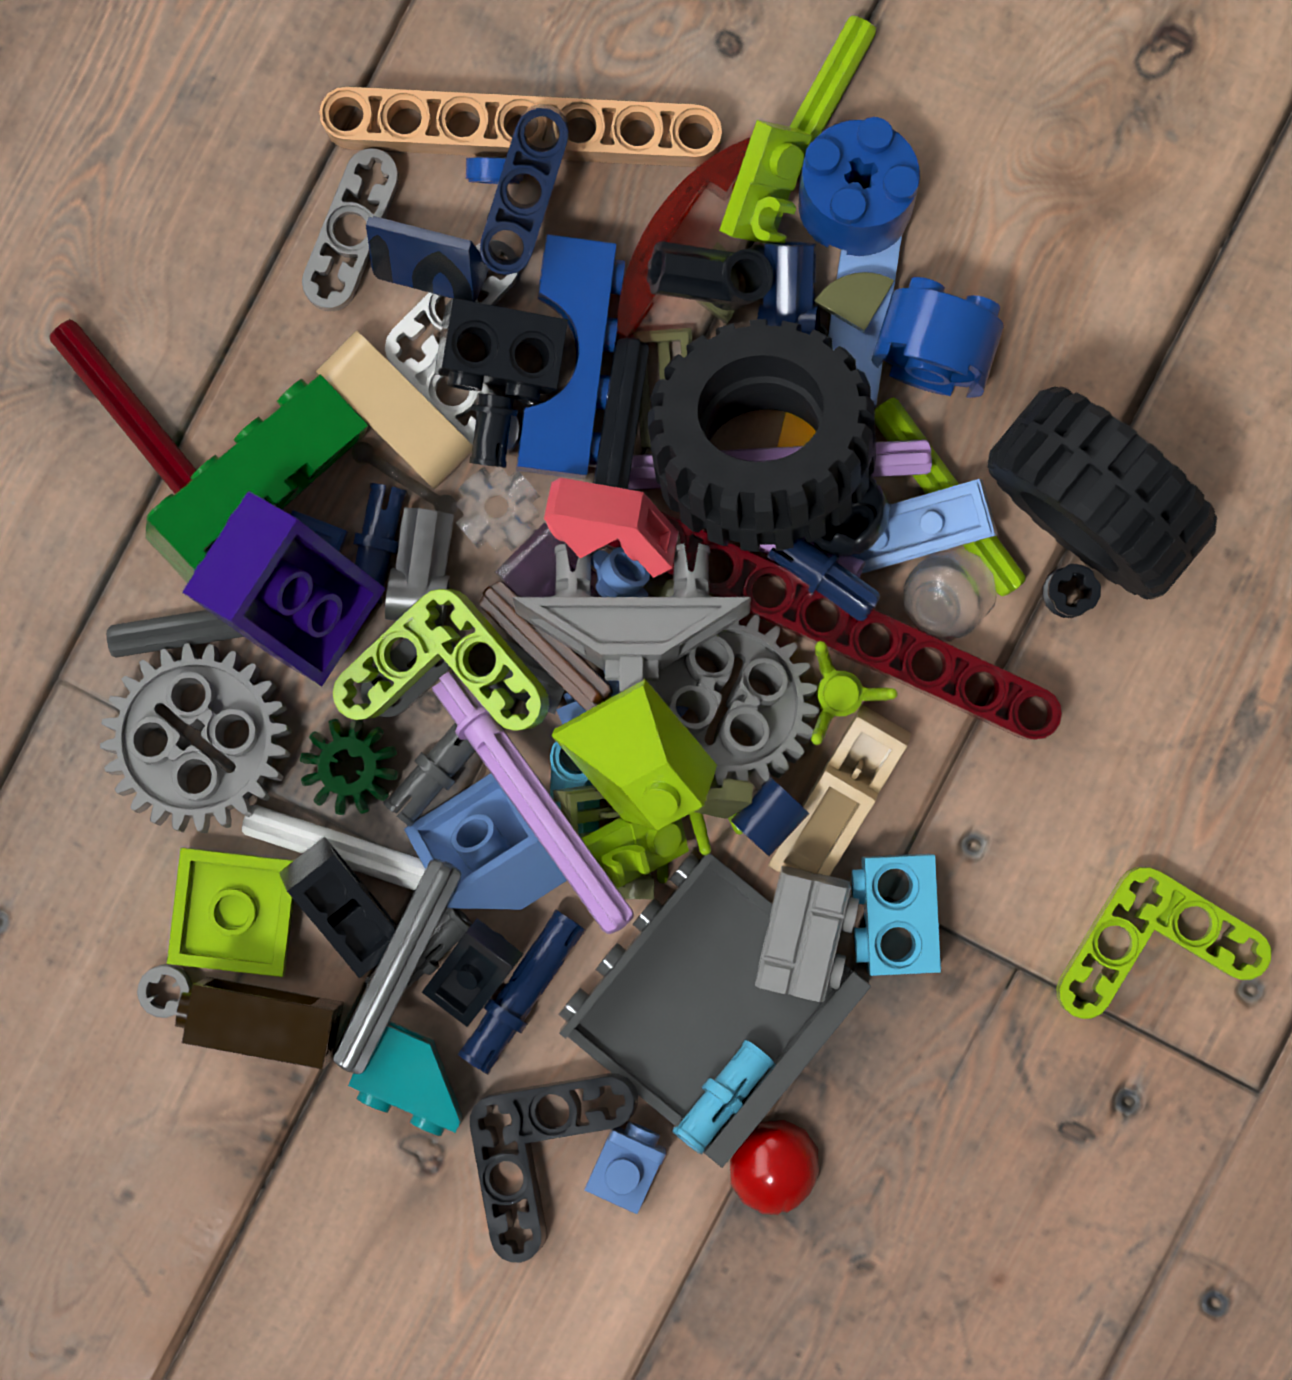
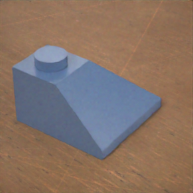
M492 774L487 775L418 819L411 827L407 826L404 828L425 869L428 863L435 858L447 861L461 871V879L447 908L522 910L567 881Z

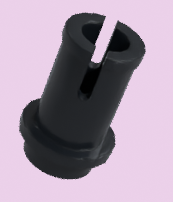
M479 393L478 405L472 404L471 409L477 411L472 456L469 463L502 468L507 467L506 455L511 416H517L518 410L513 409L514 398Z

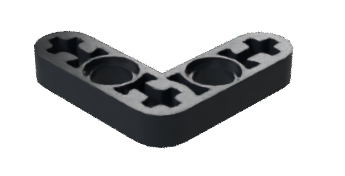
M607 1073L495 1092L481 1099L473 1107L470 1114V1131L489 1236L494 1251L502 1259L512 1263L527 1261L543 1247L546 1240V1223L531 1142L609 1130L622 1126L634 1115L638 1106V1093L634 1084L627 1077L620 1074ZM605 1086H611L614 1095L623 1094L625 1103L616 1109V1116H610L607 1107L592 1108L585 1112L589 1122H581L582 1104L575 1089L584 1090L583 1101L593 1100L603 1095ZM546 1095H558L567 1102L569 1117L564 1125L559 1127L550 1126L541 1119L539 1103ZM492 1105H498V1110L501 1114L510 1113L512 1122L503 1128L504 1143L508 1145L516 1141L518 1150L506 1149L493 1156L489 1155L488 1147L494 1148L499 1144L495 1126H486L484 1123V1117L492 1113ZM509 1161L521 1169L523 1184L519 1191L506 1193L495 1185L493 1171L498 1163ZM526 1198L529 1207H521L517 1211L518 1220L522 1229H531L533 1237L524 1243V1249H519L516 1240H506L505 1232L513 1227L512 1210L508 1209L500 1213L498 1205H512Z

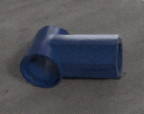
M785 241L783 244L766 242L764 256L768 259L773 269L774 279L771 289L763 297V304L759 306L757 319H767V325L781 326L782 320L801 324L802 332L809 335L813 329L820 332L819 306H815L816 243Z
M770 778L760 790L755 789L753 791L752 804L740 810L731 822L770 857L810 813L777 782Z

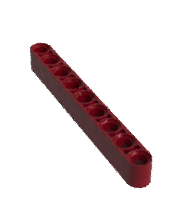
M662 512L678 530L680 544H684L688 570L690 572H693L695 568L699 544L707 545L710 547L711 552H721L730 559L733 568L731 576L723 583L715 584L709 582V595L713 597H751L750 614L757 615L759 618L815 644L818 641H823L826 643L828 650L1018 738L1026 740L1043 739L1053 734L1060 725L1062 717L1061 704L1056 696L1047 689L876 610H873L865 620L859 621L818 591L811 595L808 592L810 586L787 569L753 553L743 551L740 547L728 543V546H722L709 541L707 532L703 530L699 533L693 532L681 520ZM616 539L605 545V547L614 550L621 547V544ZM674 562L673 568L663 574L674 578ZM772 576L783 584L785 590L784 600L777 607H762L753 598V584L760 577ZM824 600L834 606L837 612V622L831 631L821 633L809 627L806 622L805 613L806 608L811 602ZM866 625H879L888 633L890 643L884 655L872 657L861 650L858 638L860 631ZM920 649H931L941 658V673L931 682L920 680L912 671L911 663L913 656ZM974 673L987 675L994 684V696L984 706L974 705L965 695L966 681ZM1028 697L1039 699L1043 702L1047 711L1045 723L1035 731L1028 730L1022 726L1018 718L1019 706Z

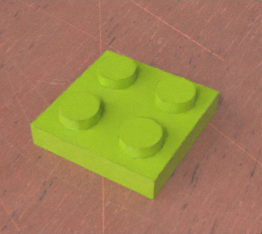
M186 847L180 848L167 964L284 977L294 899L286 891L279 872L294 860Z

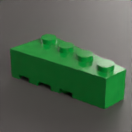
M321 374L309 384L303 379L295 382L277 400V403L281 406L264 421L260 417L251 421L234 438L236 444L220 458L214 455L208 459L190 477L192 480L175 495H168L147 515L145 538L187 583L193 576L198 564L203 561L226 526L230 515L237 509L248 491L283 510L365 436L368 428L367 423Z

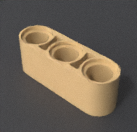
M357 330L316 370V373L318 375L321 374L354 411L434 490L472 453L473 445Z

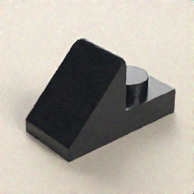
M477 918L421 993L468 1027L524 953L510 944L501 934L493 931Z

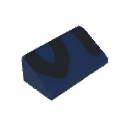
M376 216L368 218L366 230L371 266L376 278L451 299L456 298L472 302L477 300L489 268L482 261L481 254L472 241Z

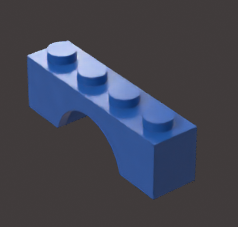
M549 234L546 236L537 300L554 309L563 319H568L567 325L572 333L576 347V363L572 378L561 392L544 403L524 409L515 471L584 480L588 473V466L596 467L601 433L593 432L595 410H605L610 375L600 374L603 351L613 353L618 318L607 317L610 294L621 295L625 268L624 260L615 259V243Z

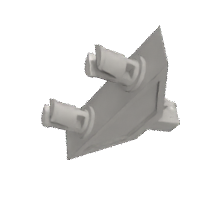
M561 544L555 547V596L512 598L516 614L602 670H605V681H619V693L644 679L647 681H659V670H663L750 614L751 597L709 596V556L711 549L704 544L698 545L693 572L688 570L684 544L676 545L674 556V595L671 597L591 596V556L593 552L582 558L578 557L576 570L571 572L566 544Z

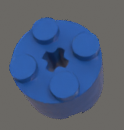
M879 117L841 122L829 127L818 135L806 149L798 201L800 218L811 237L827 248L831 245L838 249L846 250V255L853 256L876 254L896 243L911 219L919 187L920 169L914 150L903 136L892 129L888 121Z
M922 277L911 278L908 288H900L892 292L871 361L873 365L879 368L883 360L892 365L890 377L924 391L951 396L954 386L969 387L966 398L981 396L984 393L1004 328L1003 322L998 318L1000 305L991 299L975 295L967 296L965 300L944 293L945 287L934 280Z

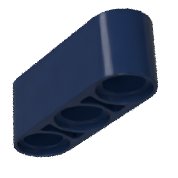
M537 104L529 107L522 113L513 134L481 237L479 250L482 261L489 269L498 274L510 275L519 272L528 264L535 247L569 134L566 117L558 108L552 105ZM539 116L548 117L555 122L559 130V138L556 143L547 148H538L529 142L525 129L528 122L533 118ZM522 173L530 174L538 180L541 186V195L536 201L530 204H520L513 200L508 191V183L515 175ZM503 230L513 231L522 239L524 249L517 258L511 260L501 259L492 251L490 245L492 236Z

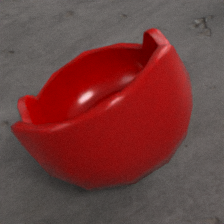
M786 1120L760 1122L730 1159V1185L744 1205L764 1215H779L782 1212L788 1213L797 1208L810 1195L819 1174L818 1147L805 1129Z

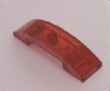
M750 137L727 147L698 166L672 191L652 217L633 252L623 282L618 309V337L620 339H629L634 335V332H636L660 297V295L651 294L650 285L645 278L648 274V262L652 257L654 245L660 241L670 242L705 189L726 201L734 188L751 139Z

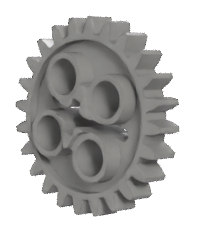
M754 615L746 626L739 625V621H737L663 670H659V681H648L717 764L710 788H721L723 786V779L748 781L749 778L752 784L760 790L769 780V773L780 779L789 769L787 761L796 763L804 753V749L800 744H806L812 737L813 729L805 723L811 722L819 713V708L805 703L817 691V685L800 682V679L810 668L809 663L792 664L790 657L798 646L792 643L780 648L775 643L780 632V628L777 626L765 635L758 632L759 616ZM695 657H707L713 661L718 672L710 673L704 671L696 663ZM734 658H741L743 661L741 671L726 701L728 710L717 725L713 745H708L705 743L704 737L721 702V694L719 692L729 680ZM749 679H758L764 682L769 688L771 695L765 696L755 692L750 686ZM676 706H685L693 710L698 716L699 723H688L681 719L677 713ZM736 728L746 732L751 738L753 746L747 747L737 743L731 736L730 729Z
M189 643L184 644L181 660L178 661L171 652L162 649L160 651L161 667L156 669L145 660H141L139 664L144 678L137 682L130 677L124 676L121 680L130 691L128 697L110 696L109 698L111 704L121 711L118 718H105L101 722L102 725L116 732L115 738L100 743L101 749L117 754L118 757L104 767L105 772L111 775L124 774L125 778L114 789L117 794L126 796L137 792L130 807L133 811L140 814L153 805L150 822L161 826L169 815L172 814L174 830L183 833L188 826L190 818H193L197 831L208 833L210 819L212 816H215L221 826L229 828L232 823L230 810L236 808L245 816L250 817L253 814L247 800L252 795L266 801L271 798L267 790L262 786L265 778L282 781V774L271 765L273 759L290 758V752L276 745V739L285 737L292 732L291 728L287 725L275 723L274 718L284 713L287 707L281 701H266L277 687L270 680L254 685L261 671L254 663L249 664L238 672L241 656L234 651H231L220 663L219 649L212 644H208L202 659L198 658L195 648ZM202 684L206 692L202 706L195 711L184 712L181 706V696L184 690L191 685ZM161 704L166 705L182 721L200 731L201 736L235 764V770L232 773L226 772L208 754L192 746L189 738L157 713V707ZM238 720L246 721L249 726L247 741L241 747L235 749L227 748L224 742V732L232 722ZM164 728L168 737L167 746L159 755L147 757L143 748L145 737L154 729ZM208 765L212 774L208 788L203 792L191 794L186 784L189 772L196 766Z

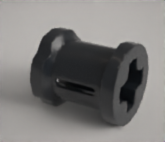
M1069 564L1054 570L1046 578L1042 586V598L1045 606L1052 614L1061 618H1074L1083 615L1087 610L1093 609L1097 605L1101 596L1100 582L1095 578L1094 572L1082 564ZM1073 576L1077 578L1076 588L1085 591L1084 599L1073 601L1068 606L1065 605L1066 595L1058 592V584L1069 582Z

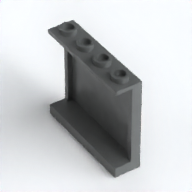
M691 853L669 879L677 886L673 893L663 904L654 898L632 924L640 933L631 944L624 949L620 944L616 943L595 970L603 978L589 994L579 988L558 1015L566 1023L561 1027L559 1034L565 1039L567 1037L570 1038L609 1072L627 1077L634 1084L638 1095L675 1126L680 1124L705 1091L702 1089V1086L707 1079H716L741 1048L744 1040L753 1043L773 1060L774 1065L762 1076L743 1100V1106L736 1114L731 1115L704 1151L705 1155L723 1168L871 986L844 964L838 990L827 987L824 1002H816L756 987L755 977L773 904L711 853L703 855L701 859H698Z

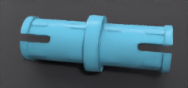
M744 1040L741 1048L715 1080L712 1078L707 1079L702 1086V1089L705 1091L680 1124L672 1130L680 1140L701 1155L731 1115L736 1114L743 1106V1100L762 1076L774 1065L773 1060L767 1054L747 1040Z

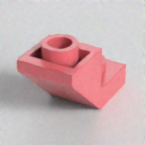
M561 477L551 482L544 520L553 536L559 541L565 542L579 558L618 539L626 555L633 561H638L653 578L673 568L678 530L644 492Z

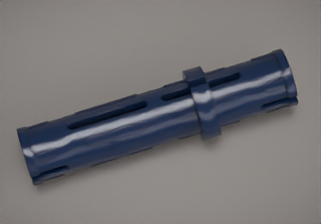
M555 909L545 928L519 963L505 987L495 1000L490 998L484 1006L487 1012L472 1036L469 1037L463 1048L458 1052L461 1058L489 1075L500 1054L516 1032L522 1034L528 1025L524 1020L586 929Z

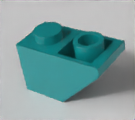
M390 1021L366 1070L361 1074L353 1073L348 1086L359 1090L356 1099L369 1107L388 1113L391 1105L413 1114L410 1123L426 1132L442 1136L444 1130L447 1129L456 1133L463 1114L434 1040Z

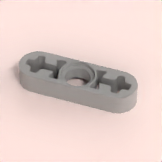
M374 148L364 149L357 152L349 160L302 277L304 293L310 302L321 310L338 311L350 304L370 259L367 235L358 245L345 246L336 240L334 231L337 222L343 216L349 214L362 217L366 223L368 218H373V216L386 219L397 192L400 180L398 169L393 159L382 150ZM374 162L382 164L381 172L388 181L385 185L375 184L371 189L367 200L371 205H379L376 213L372 214L363 205L355 202H345L349 193L358 200L360 199L364 189V182L357 174L361 168L370 170ZM331 247L337 254L346 258H357L352 268L342 261L338 271V279L345 287L341 293L332 291L328 299L320 297L321 288L314 281L317 275L328 276L335 260L332 256L323 255L326 248Z

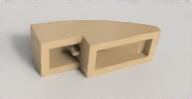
M861 704L801 805L810 814L776 849L768 866L778 872L781 871V866H788L815 874L830 876L874 805L881 788L907 748L912 733Z

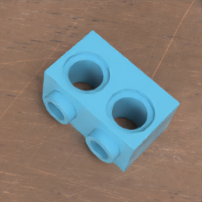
M928 853L861 857L862 869L852 870L851 872L852 897L859 899V904L864 905L865 927L854 928L856 963L866 962L867 973L870 976L941 973L935 855ZM901 869L909 880L908 892L898 901L889 902L884 900L878 892L879 878L887 870ZM895 927L905 928L912 938V946L908 954L900 959L885 957L880 946L885 932Z

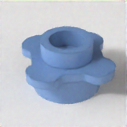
M622 547L615 548L610 554L603 550H598L591 556V565L596 569L598 576L596 590L601 597H648V593L643 586L648 582L650 574L638 561L630 559Z

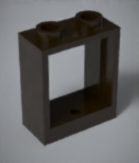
M206 977L192 984V988L189 989L188 993H181L176 1012L175 1027L184 1028L183 1044L323 1069L333 1059L344 1002Z

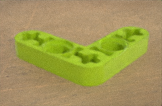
M453 589L431 590L423 595L340 674L333 688L334 703L339 712L345 717L354 720L376 718L392 706L443 658L495 721L506 729L516 731L536 727L547 716L550 705L548 693L540 681L470 599L460 591ZM437 603L440 605L453 604L455 610L450 615L453 623L459 630H470L473 626L476 631L461 639L452 627H437L435 621L440 614L435 606ZM400 638L409 639L417 651L415 664L405 672L398 670L390 658L391 647ZM461 639L454 649L451 645L452 642ZM480 642L492 647L496 655L495 668L484 677L472 671L468 660L471 649ZM373 662H375L378 669L372 666ZM510 670L513 672V676L504 680V682L516 694L529 693L531 698L525 704L530 712L528 716L525 714L512 715L509 709L513 706L514 700L504 688L494 689L492 693L489 690V686L503 680ZM380 673L394 682L392 687L389 681H379L367 694L372 702L370 705L367 703L355 705L352 700L358 693L353 685L355 682H371Z
M1135 867L1126 871L1117 882L1061 974L1056 986V993L1061 1007L1072 1016L1081 1019H1092L1102 1014L1111 1003L1154 930L1223 973L1240 980H1252L1261 976L1266 971L1271 961V947L1267 939L1259 931L1162 872L1149 867ZM1151 877L1155 881L1152 891L1158 895V899L1154 905L1144 902L1134 915L1136 918L1145 920L1143 927L1139 931L1130 921L1113 916L1112 914L1118 904L1124 911L1128 912L1136 898V895L1129 890L1131 884L1134 881L1145 883ZM1197 906L1206 912L1209 918V927L1201 938L1189 940L1181 935L1178 929V918L1184 909ZM1223 921L1230 925V928L1222 934L1225 937L1240 944H1244L1248 938L1254 941L1250 950L1257 958L1253 965L1242 963L1236 969L1232 965L1235 961V955L1219 945H1216L1213 956L1206 952V949L1219 937ZM1110 926L1122 927L1130 938L1128 951L1117 959L1106 958L1098 948L1100 933ZM1087 954H1089L1098 964L1114 969L1115 973L1110 980L1105 975L1099 973L1092 986L1093 991L1099 994L1097 1000L1093 1004L1084 1001L1078 1008L1072 1004L1076 995L1069 990V987L1074 980L1084 983L1088 979L1094 968L1082 965Z

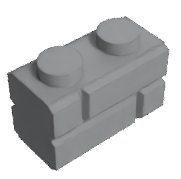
M781 866L755 977L756 987L816 1002H824L827 987L838 990L846 955L836 953L840 932L852 933L859 899L849 897L851 890L849 881L788 866Z

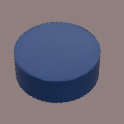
M466 158L465 179H468V182L498 184L506 159ZM523 173L515 175L508 184H520L523 181Z

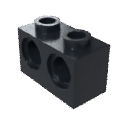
M452 298L444 310L434 374L449 377L447 385L453 388L467 391H482L484 383L506 387V397H512L521 401L539 402L540 394L549 395L557 389L568 319ZM472 333L483 341L485 356L482 361L470 362L460 355L457 349L459 335ZM530 344L537 348L542 357V365L539 372L529 373L517 365L515 360L517 345Z
M323 837L280 871L279 874L289 895L354 973L361 978L380 962L397 928V924L327 838Z

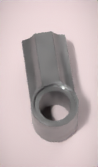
M404 507L398 541L399 549L396 568L391 569L388 581L385 620L397 621L423 595L431 590L449 589L450 576L446 575L454 514ZM437 603L435 608L440 615L435 624L438 627L444 625L447 605Z

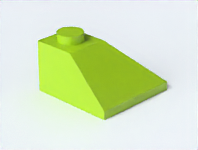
M646 679L555 728L552 733L555 741L624 821L659 830L698 810L705 804L717 764Z

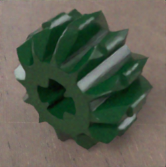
M339 719L330 720L329 730L333 741L330 742L323 734L314 731L309 736V739L322 752L320 755L313 753L300 754V762L318 765L317 773L307 774L301 778L302 785L312 786L322 781L325 786L316 794L314 802L321 806L328 802L331 796L336 793L337 798L334 807L337 815L346 814L350 795H353L356 808L361 814L369 812L370 803L365 791L369 790L375 798L385 801L389 797V793L376 782L378 777L387 780L398 779V770L381 768L380 760L396 756V747L389 746L378 751L375 750L374 746L385 734L381 727L371 730L365 740L361 739L364 729L363 719L352 720L349 737L345 736L343 725ZM345 750H348L351 757H362L364 761V770L356 771L361 777L351 783L348 775L338 776L335 772V763L343 762L338 756Z

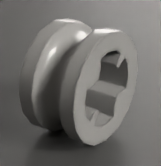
M163 964L150 969L142 976L138 984L137 996L140 1005L147 1013L161 1018L176 1015L179 999H171L163 1007L154 1001L158 994L151 996L150 993L151 983L161 982L165 975H169L176 980L172 987H180V996L182 992H189V989L192 988L191 979L182 968L176 965Z

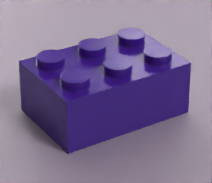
M248 491L237 509L230 515L226 526L203 561L196 567L193 576L182 593L269 655L322 687L386 588L297 518Z

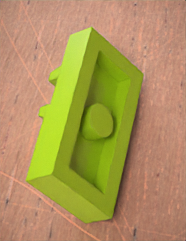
M761 120L756 121L719 231L733 238L761 243H785L786 236L777 231L783 213L795 214L797 209L794 203L788 199L791 191H794L812 135L798 128Z
M620 817L581 838L617 889L689 852L681 818L659 830H653L624 821Z

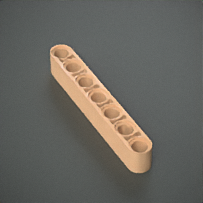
M341 87L326 95L319 110L321 123L330 140L339 147L351 150L374 148L390 152L507 157L512 137L505 131L507 123L511 118L516 115H522L529 107L537 104H549L558 108L566 117L567 122L574 118L582 117L590 120L596 127L593 137L584 143H575L568 139L562 160L684 167L704 166L717 155L722 136L721 122L717 115L708 107L695 104ZM351 105L363 111L362 122L357 128L351 131H341L333 126L334 115L342 107ZM409 108L421 114V123L412 133L400 134L391 129L392 117L401 109ZM464 111L475 114L480 120L479 127L475 133L468 137H458L449 132V121L455 114ZM539 116L533 118L536 120L538 127L534 135L528 138L529 142L538 148H547L556 143L559 138V130L555 122L548 117ZM640 120L651 126L654 135L648 143L642 146H633L624 141L621 131L631 121ZM693 123L702 124L708 128L712 139L703 148H688L679 138V133L683 127Z

